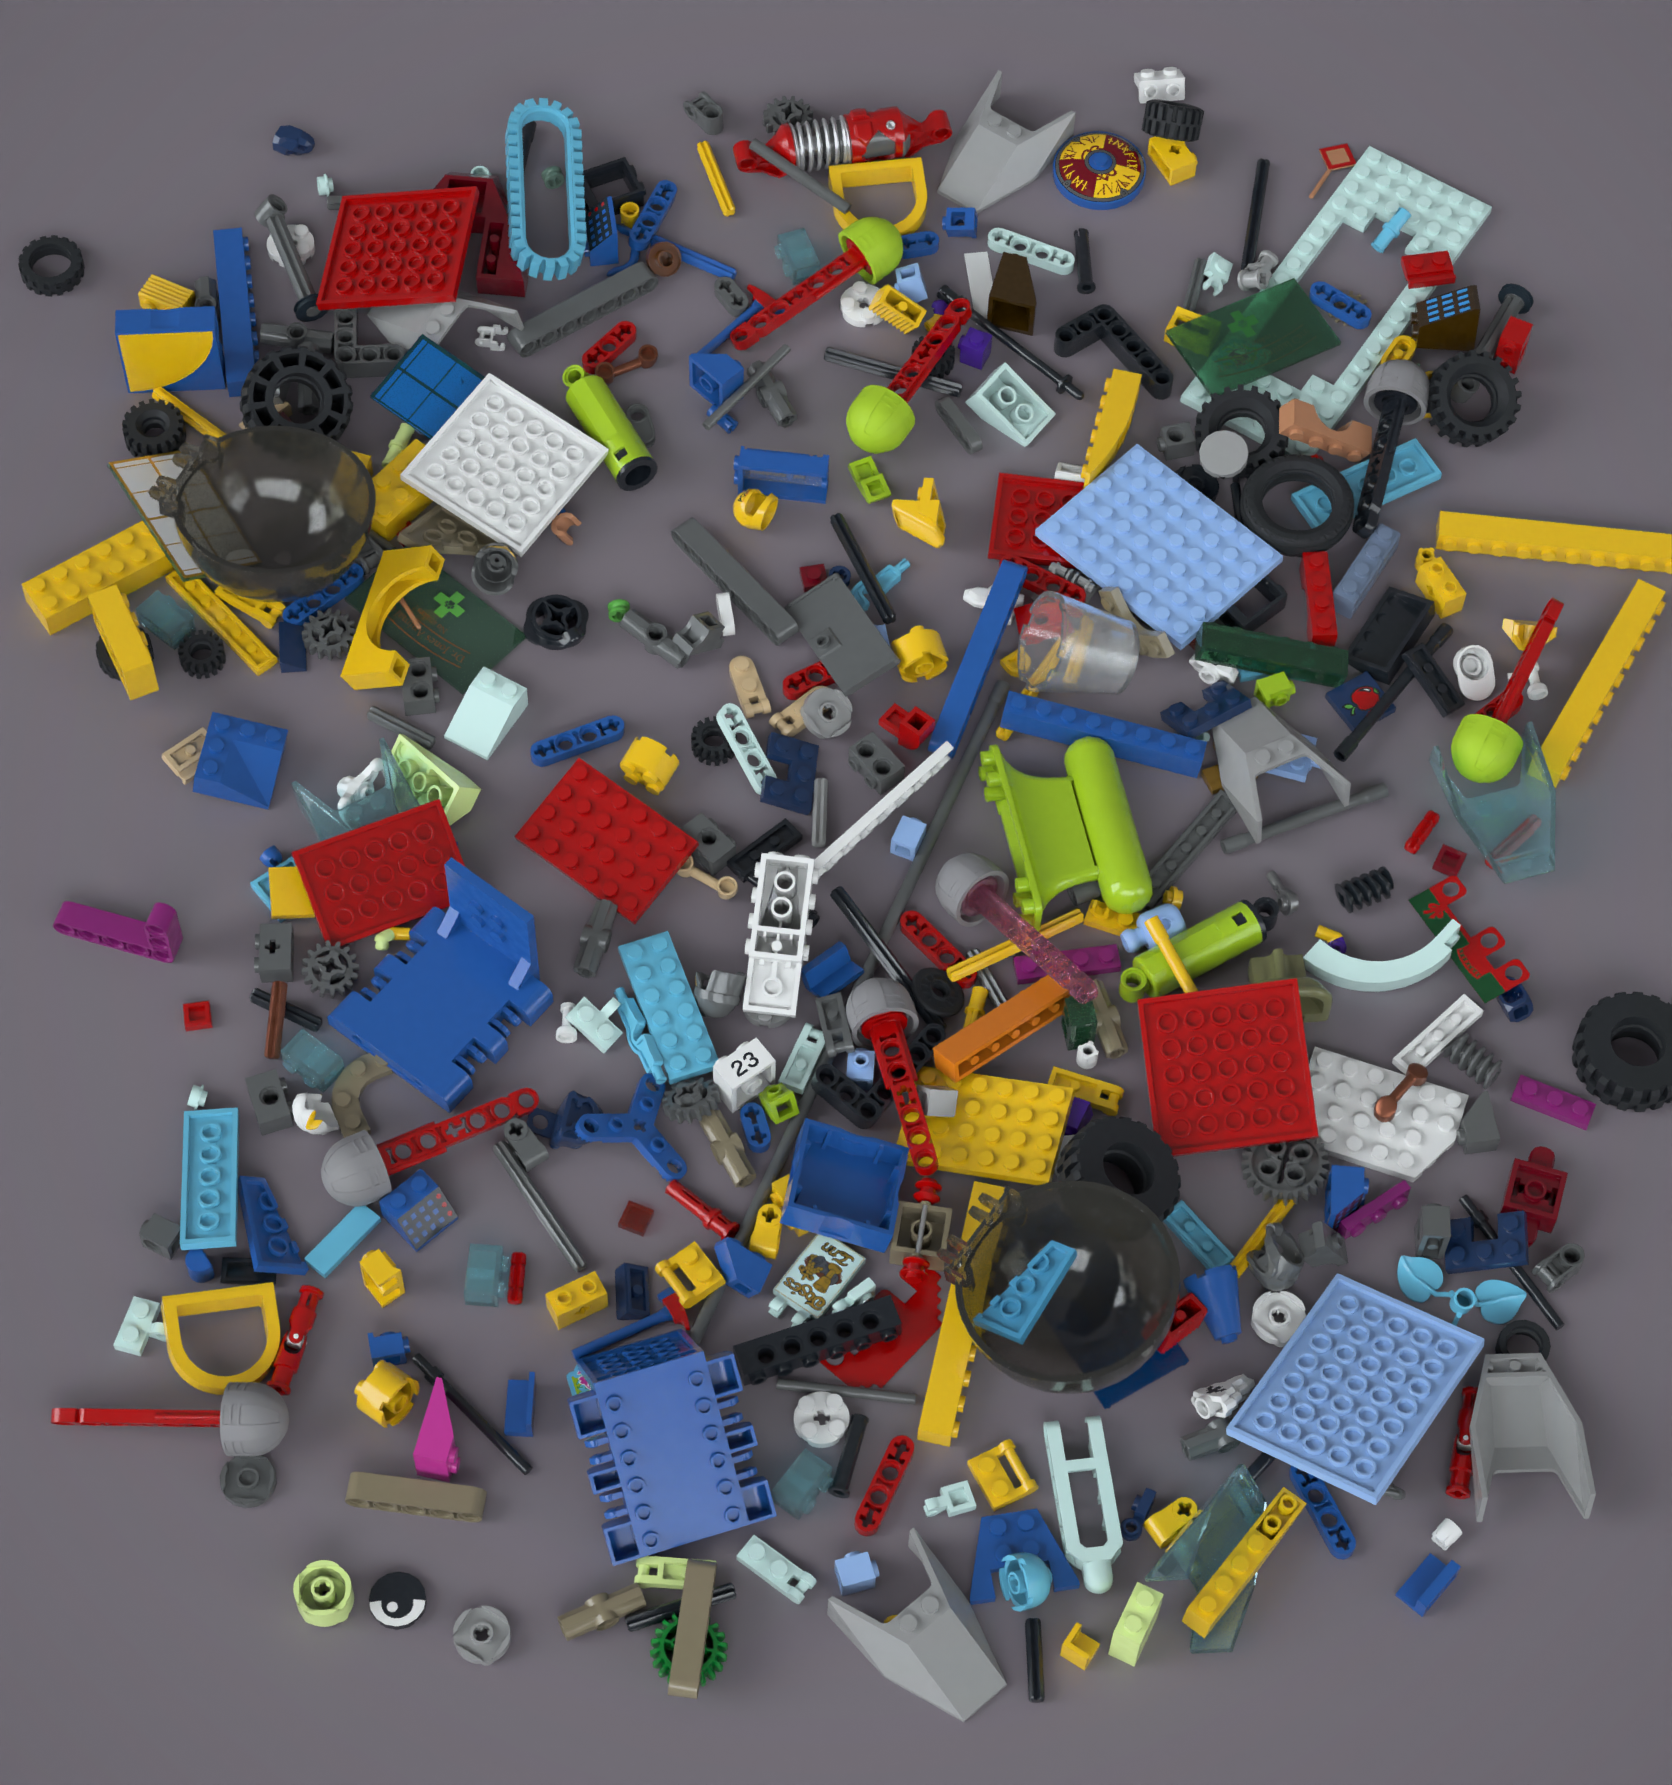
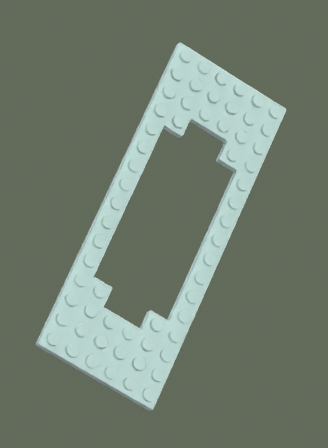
M1369 146L1272 274L1267 288L1260 290L1242 314L1244 319L1253 316L1259 323L1250 327L1255 336L1247 339L1242 331L1235 334L1229 331L1181 395L1180 402L1202 412V404L1205 401L1209 403L1213 393L1216 392L1220 396L1224 394V388L1228 386L1231 391H1236L1240 384H1244V390L1251 391L1253 385L1258 387V393L1270 392L1271 399L1273 401L1278 399L1281 406L1294 398L1314 405L1320 420L1333 430L1370 380L1376 368L1380 366L1381 358L1392 341L1397 336L1402 335L1409 326L1410 313L1415 312L1416 303L1428 299L1437 286L1408 289L1407 284L1334 385L1312 375L1302 390H1299L1262 371L1263 367L1243 374L1219 378L1241 372L1234 370L1224 372L1220 368L1218 370V365L1213 364L1211 358L1218 356L1217 351L1219 347L1233 339L1245 341L1247 344L1252 345L1342 223L1364 233L1374 218L1384 223L1389 222L1398 208L1402 207L1411 214V217L1400 231L1413 237L1407 245L1404 254L1415 255L1448 250L1453 265L1491 213L1492 206ZM1237 322L1239 324L1237 325L1238 328H1240V325L1242 329L1246 328V322ZM1262 349L1256 368L1266 365L1270 359V356H1268V354L1271 355L1270 352ZM1237 417L1224 424L1262 444L1265 438L1262 426L1251 418ZM1288 437V448L1285 449V456L1293 454L1311 456L1316 454L1319 448L1310 447L1308 444L1291 440Z

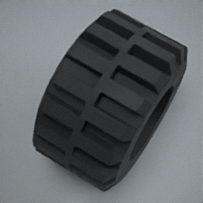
M1152 99L1146 102L1142 130L1156 137L1193 142L1199 140L1204 111L1199 107L1185 103Z

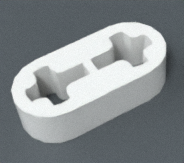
M729 592L716 594V604L719 622L725 626L722 636L735 635V624Z

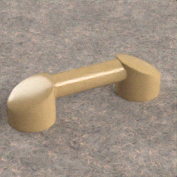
M692 856L687 859L677 872L681 877L687 878L691 876L717 890L721 899H731L738 892V885L734 878L730 876L722 877L720 880L696 868Z

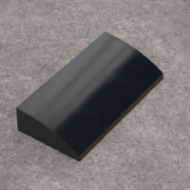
M1389 586L1344 654L1343 660L1361 673L1367 671L1373 679L1390 685L1405 662L1401 655L1416 645L1435 616L1434 601Z

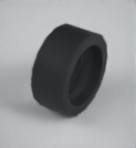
M1515 1320L1507 1324L1500 1332L1495 1347L1496 1354H1510L1507 1349L1508 1339L1513 1335L1522 1334L1529 1336L1537 1343L1539 1353L1542 1354L1545 1361L1547 1360L1551 1348L1550 1339L1545 1330L1537 1323L1528 1320Z

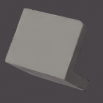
M917 1085V1093L924 1115L938 1117L955 1116L958 1097L957 1090L946 1086Z

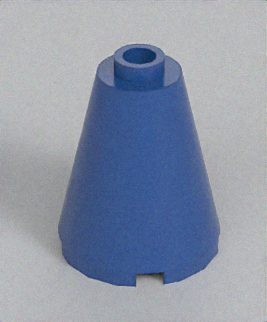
M1219 1266L1204 1270L1205 1273L1199 1275V1278H1197L1196 1274L1185 1278L1183 1283L1187 1292L1193 1293L1207 1308V1314L1203 1320L1214 1340H1221L1222 1344L1237 1341V1335L1241 1334L1242 1331L1236 1266Z

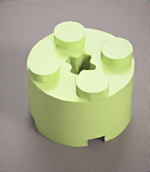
M329 1560L312 1562L297 1575L294 1581L293 1593L295 1601L305 1622L315 1626L328 1627L344 1622L348 1618L354 1604V1592L348 1573L337 1563ZM324 1591H328L326 1595L322 1596Z

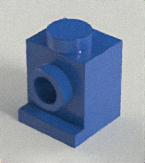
M975 207L947 208V214L942 218V229L946 230L948 237L977 238L978 215Z
M373 1332L367 1333L373 1367L380 1360H385L394 1365L407 1363L405 1353L411 1352L408 1336L402 1337L401 1332H385L378 1337H374Z

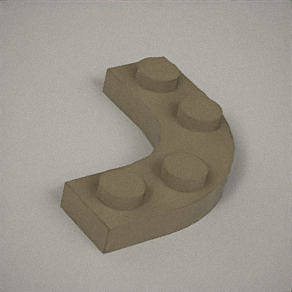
M1104 587L1098 591L1101 597V604L1108 611L1112 619L1111 625L1117 633H1121L1122 636L1132 638V646L1138 654L1152 658H1169L1175 654L1165 631L1147 630L1137 622L1130 612L1119 587Z
M368 1053L357 1058L341 1072L335 1082L332 1091V1109L343 1138L362 1130L371 1134V1130L360 1108L361 1093L370 1083L394 1073L387 1066L388 1063L378 1055L374 1057Z

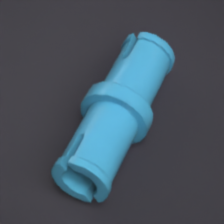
M1399 207L1390 221L1384 223L1382 226L1383 230L1371 243V246L1379 253H1383L1393 238H1397L1400 235V229L1410 219L1411 214L1406 209Z

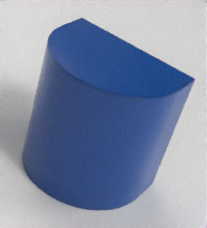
M203 1249L190 1250L186 1254L185 1263L189 1276L193 1281L205 1283L215 1278L213 1266Z

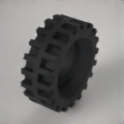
M1470 350L1464 354L1460 352L1446 360L1432 372L1433 376L1429 379L1430 385L1426 414L1430 413L1433 418L1429 421L1431 427L1435 424L1439 427L1440 431L1437 434L1440 437L1444 435L1450 437L1449 443L1461 442L1462 447H1469L1470 445L1479 447L1498 438L1509 430L1508 427L1515 423L1517 419L1515 414L1521 409V405L1517 404V399L1522 397V392L1516 391L1515 385L1519 383L1517 377L1511 378L1509 372L1512 368L1509 365L1504 368L1500 364L1502 358L1499 356L1492 359L1489 357L1490 352L1487 351L1481 354H1477L1476 350ZM1471 378L1479 381L1486 387L1490 395L1491 407L1484 419L1468 421L1455 412L1451 404L1450 395L1453 386L1461 379Z
M1240 384L1236 391H1231L1228 386L1224 388V394L1220 396L1216 392L1213 393L1211 401L1209 403L1205 401L1202 404V412L1197 413L1195 439L1197 451L1200 450L1201 443L1205 438L1216 431H1220L1227 421L1237 417H1248L1256 420L1262 426L1265 438L1257 450L1248 453L1247 464L1241 473L1233 477V482H1238L1239 477H1246L1248 480L1250 475L1263 463L1276 457L1285 456V449L1288 448V437L1279 434L1280 401L1278 399L1273 401L1271 393L1265 391L1263 394L1258 393V387L1253 385L1251 391L1244 390V384Z

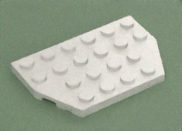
M1314 1048L1309 1068L1319 1135L1317 1144L1323 1143L1324 1151H1327L1329 1156L1414 1182L1422 1175L1424 1170L1436 1162L1439 1156L1454 1145L1457 1136L1456 1131L1459 1129L1469 1095L1429 1082H1425L1421 1086L1412 1085L1397 1102L1394 1118L1389 1122H1381L1374 1116V1107L1377 1100L1385 1095H1390L1406 1075L1325 1049Z

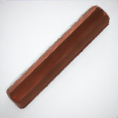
M273 981L264 1053L268 1059L280 1058L288 987L287 983L283 981Z

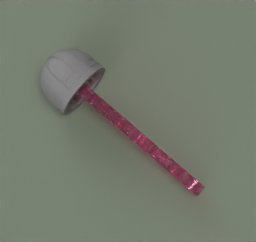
M974 853L960 854L943 865L936 879V895L942 907L960 925L971 927L987 919L1060 986L1070 990L1069 994L1078 1002L1086 1004L1097 998L1098 989L1095 982L1083 971L1080 972L1079 968L1003 901L1008 891L1009 879L999 867L988 858Z

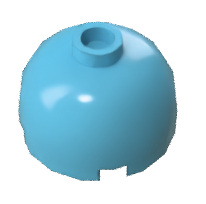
M1027 1552L1009 1554L1003 1557L1002 1561L1006 1562L1004 1568L999 1569V1581L1005 1600L1007 1601L1011 1598L1012 1603L1015 1605L1011 1608L1021 1612L1042 1604L1049 1595L1052 1583V1573L1046 1564L1037 1555Z

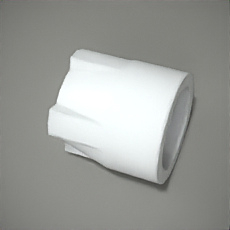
M1089 1041L1078 1046L1076 1062L1079 1067L1091 1069L1097 1064L1099 1051L1096 1050L1094 1042Z
M1445 1518L1432 1533L1431 1539L1443 1550H1447L1462 1535V1531L1452 1520Z

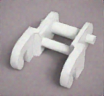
M493 324V327L479 326L477 332L480 333V336L475 339V344L480 347H490V350L504 351L505 343H501L498 346V342L493 341V336L496 334L506 335L509 329L504 327L502 330L501 326ZM485 335H490V338L487 339V338H484V336H485Z

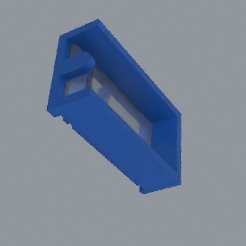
M741 446L740 455H735L734 484L738 485V495L747 489H759L764 495L768 496L770 493H773L778 499L826 504L829 482V455L823 454V457H817V455L810 456V454L753 448L745 449V446Z

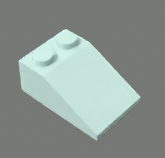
M1006 362L995 369L965 401L982 420L1024 447L1056 415Z
M483 667L470 684L444 738L488 760L528 706L527 688Z

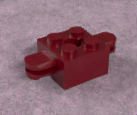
M1543 1146L1535 1147L1531 1151L1528 1161L1514 1159L1500 1213L1523 1210L1526 1212L1528 1247L1532 1246L1535 1242L1538 1230L1552 1233L1557 1221L1568 1175L1567 1172L1553 1169L1555 1154L1551 1149Z

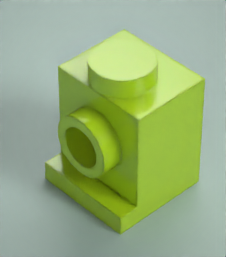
M1284 671L1256 680L1254 696L1269 708L1284 705L1287 701H1290V696L1296 693L1293 681L1291 679L1288 680Z
M783 1083L768 1085L762 1092L758 1093L764 1112L776 1125L800 1114L794 1092L789 1090ZM784 1104L788 1107L782 1111H777V1107Z

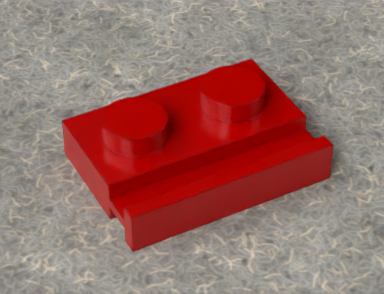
M1448 250L1402 256L1401 266L1405 279L1408 281V289L1455 283L1456 275L1453 273L1454 269Z

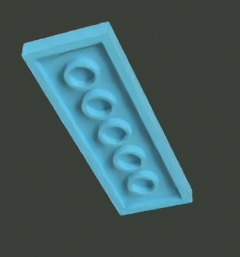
M1416 438L1396 447L1382 505L1441 479L1442 472ZM1369 459L1340 472L1347 480L1353 494V518L1358 514L1357 507ZM1314 485L1303 488L1291 495V501L1311 528H1315L1325 522L1332 512L1328 497Z
M662 932L618 946V952L643 1017L646 1020L650 1035H653L663 1059L662 1066L669 1084L671 1085L712 1072L718 1057L669 932Z
M238 1107L184 1111L180 1220L181 1250L237 1246Z

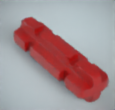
M1430 810L1425 814L1424 819L1421 820L1411 834L1412 836L1406 841L1404 846L1406 851L1411 854L1417 853L1420 845L1425 842L1432 832V828L1439 822L1440 816L1438 813Z
M513 1252L511 1254L509 1290L507 1293V1302L511 1305H520L522 1303L526 1254L523 1252Z

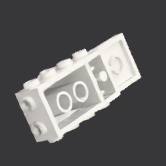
M779 852L762 853L761 862H756L754 877L758 878V886L752 889L751 903H755L754 913L749 914L748 928L752 929L751 939L746 938L745 954H749L742 1010L743 1012L796 1018L803 961H808L810 945H807L806 935L812 934L813 920L808 919L809 910L815 909L816 894H812V885L818 884L819 869L815 868L814 859L806 855L785 856Z

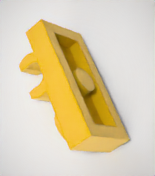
M1092 899L1083 925L1120 936L1125 929L1137 928L1136 922L1140 914L1136 912L1132 914H1119L1109 909L1104 902Z

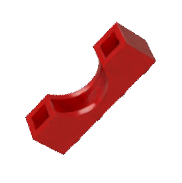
M1303 552L1299 572L1301 588L1305 589L1307 599L1309 652L1334 651L1338 632L1328 552Z

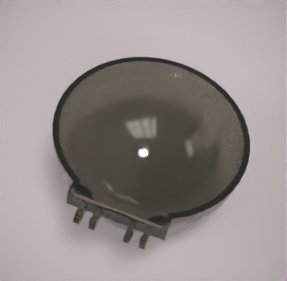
M289 426L247 428L231 432L219 438L205 434L200 446L186 442L182 443L179 448L181 453H175L171 459L176 466L183 469L179 476L173 479L159 475L156 480L157 486H152L148 491L152 499L159 501L160 514L173 518L176 531L184 549L203 574L223 589L235 595L255 601L273 603L289 602L309 597L321 592L339 580L358 559L368 541L374 522L376 505L375 488L370 473L363 462L352 451L323 434Z
M1050 1182L1021 1192L1006 1186L999 1200L982 1192L978 1199L981 1204L991 1209V1211L988 1213L972 1206L968 1212L970 1216L981 1222V1224L970 1239L965 1242L954 1235H950L946 1240L952 1248L959 1251L958 1255L944 1248H940L936 1253L941 1260L949 1264V1267L946 1266L943 1270L946 1281L955 1285L957 1307L962 1322L981 1354L995 1368L1022 1385L1043 1392L1056 1394L1089 1393L1107 1388L1126 1379L1148 1362L1159 1349L1174 1321L1179 1302V1260L1173 1240L1166 1227L1146 1205L1135 1197L1114 1187L1096 1182ZM1051 1240L1076 1250V1259L1023 1345L974 1324L973 1318L978 1313L982 1314L990 1306L989 1302L996 1295L1000 1296L1010 1286L1009 1282L1016 1275L1019 1277L1028 1268L1027 1264Z

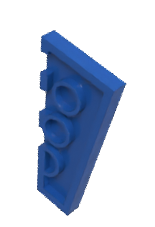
M239 1176L238 1195L254 1272L305 1275L309 1268L306 1262H302L298 1255L300 1249L296 1241H292L287 1232L289 1226L285 1218L282 1219L277 1211L278 1204L266 1179Z

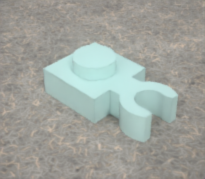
M1213 252L1208 257L1203 273L1209 278L1203 283V290L1212 286L1214 288L1213 296L1218 295L1222 291L1223 285L1228 282L1233 263Z
M868 1277L850 1290L844 1299L832 1305L834 1309L832 1313L873 1301L876 1284Z

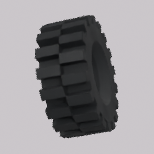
M149 399V403L145 404L143 400L139 402L138 408L133 405L130 408L131 413L126 412L124 415L125 420L122 421L124 439L128 451L131 450V454L134 457L137 455L144 457L182 450L181 445L184 446L186 443L185 437L187 436L183 416L178 407L174 409V404L171 402L165 405V400L159 399V402L155 403L154 399ZM153 428L164 430L158 436L145 435L147 431Z

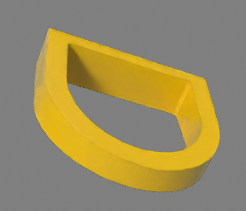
M921 157L828 166L829 189L843 199V188L912 182L915 206L904 220L894 224V226L902 236L915 233L922 225L927 211V188ZM833 206L835 218L843 230L858 220L850 211L844 214Z
M273 1282L162 1296L161 1312L168 1355L176 1372L188 1384L206 1393L223 1395L227 1384L230 1382L260 1383L273 1368L280 1344V1324ZM261 1307L267 1343L262 1356L251 1368L237 1375L217 1376L201 1370L188 1358L181 1341L178 1317Z

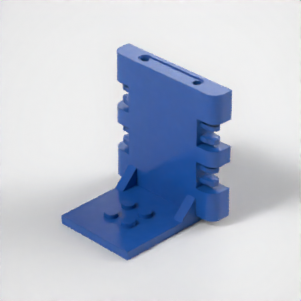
M452 857L444 864L450 907L447 913L437 907H432L409 931L410 940L405 945L409 951L415 954L414 957L411 958L402 951L397 952L394 956L387 954L374 968L375 977L370 980L373 986L379 989L380 992L375 994L366 987L360 991V994L352 991L327 1017L330 1026L374 1057L378 1055L388 1063L387 1066L395 1074L448 1113H451L473 1089V1082L469 1075H473L476 1070L466 1059L470 1056L482 1064L488 1058L496 1064L507 1053L508 1043L505 1038L511 1033L501 1021L504 1019L516 1027L523 1021L531 1027L554 1002L551 990L540 981L534 916Z
M681 1328L576 1360L579 1372L591 1388L590 1391L567 1399L576 1435L580 1440L605 1432V1434L591 1437L584 1441L586 1448H595L607 1443L609 1451L594 1454L589 1458L590 1464L596 1465L587 1470L592 1493L594 1495L602 1493L599 1496L601 1502H610L622 1498L624 1505L605 1511V1519L620 1518L610 1520L601 1526L613 1566L777 1516L767 1479L764 1476L748 1478L758 1473L757 1468L748 1466L735 1471L734 1463L746 1461L753 1456L752 1450L744 1449L757 1446L758 1443L753 1425L750 1422L737 1423L743 1419L742 1413L734 1412L722 1417L720 1415L719 1409L734 1406L739 1400L738 1396H729L718 1400L716 1398L743 1391L732 1351H722L705 1356L704 1351Z

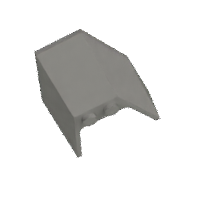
M999 70L959 132L937 190L938 194L963 208L975 207L977 214L1035 181L1052 162L1062 144L1072 138L1074 133L1076 112L1072 110L1035 131H1030L993 111L991 107L1000 98L1002 72Z
M459 290L456 302L372 307L367 314L390 344H398L404 348L405 356L422 336L438 347L462 312L470 307L486 310L521 331L524 329L517 310Z
M1250 698L1252 708L1212 728L1221 785L1256 844L1260 843L1262 838V815L1255 779L1258 775L1300 757H1308L1319 765L1343 806L1349 805L1351 783L1308 739L1258 698Z
M1541 1353L1485 1354L1469 1427L1476 1522L1483 1521L1493 1475L1497 1473L1518 1472L1556 1473L1583 1519H1589L1596 1491L1582 1421Z
M912 1528L909 1531L908 1547L923 1562L931 1580L930 1588L888 1623H881L834 1596L828 1599L827 1615L884 1678L960 1721L965 1722L1007 1686V1683L971 1604L915 1528Z

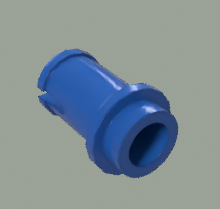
M712 405L707 411V416L709 417L721 405ZM726 413L717 424L726 433L730 434L731 430L734 431L737 427L738 421Z

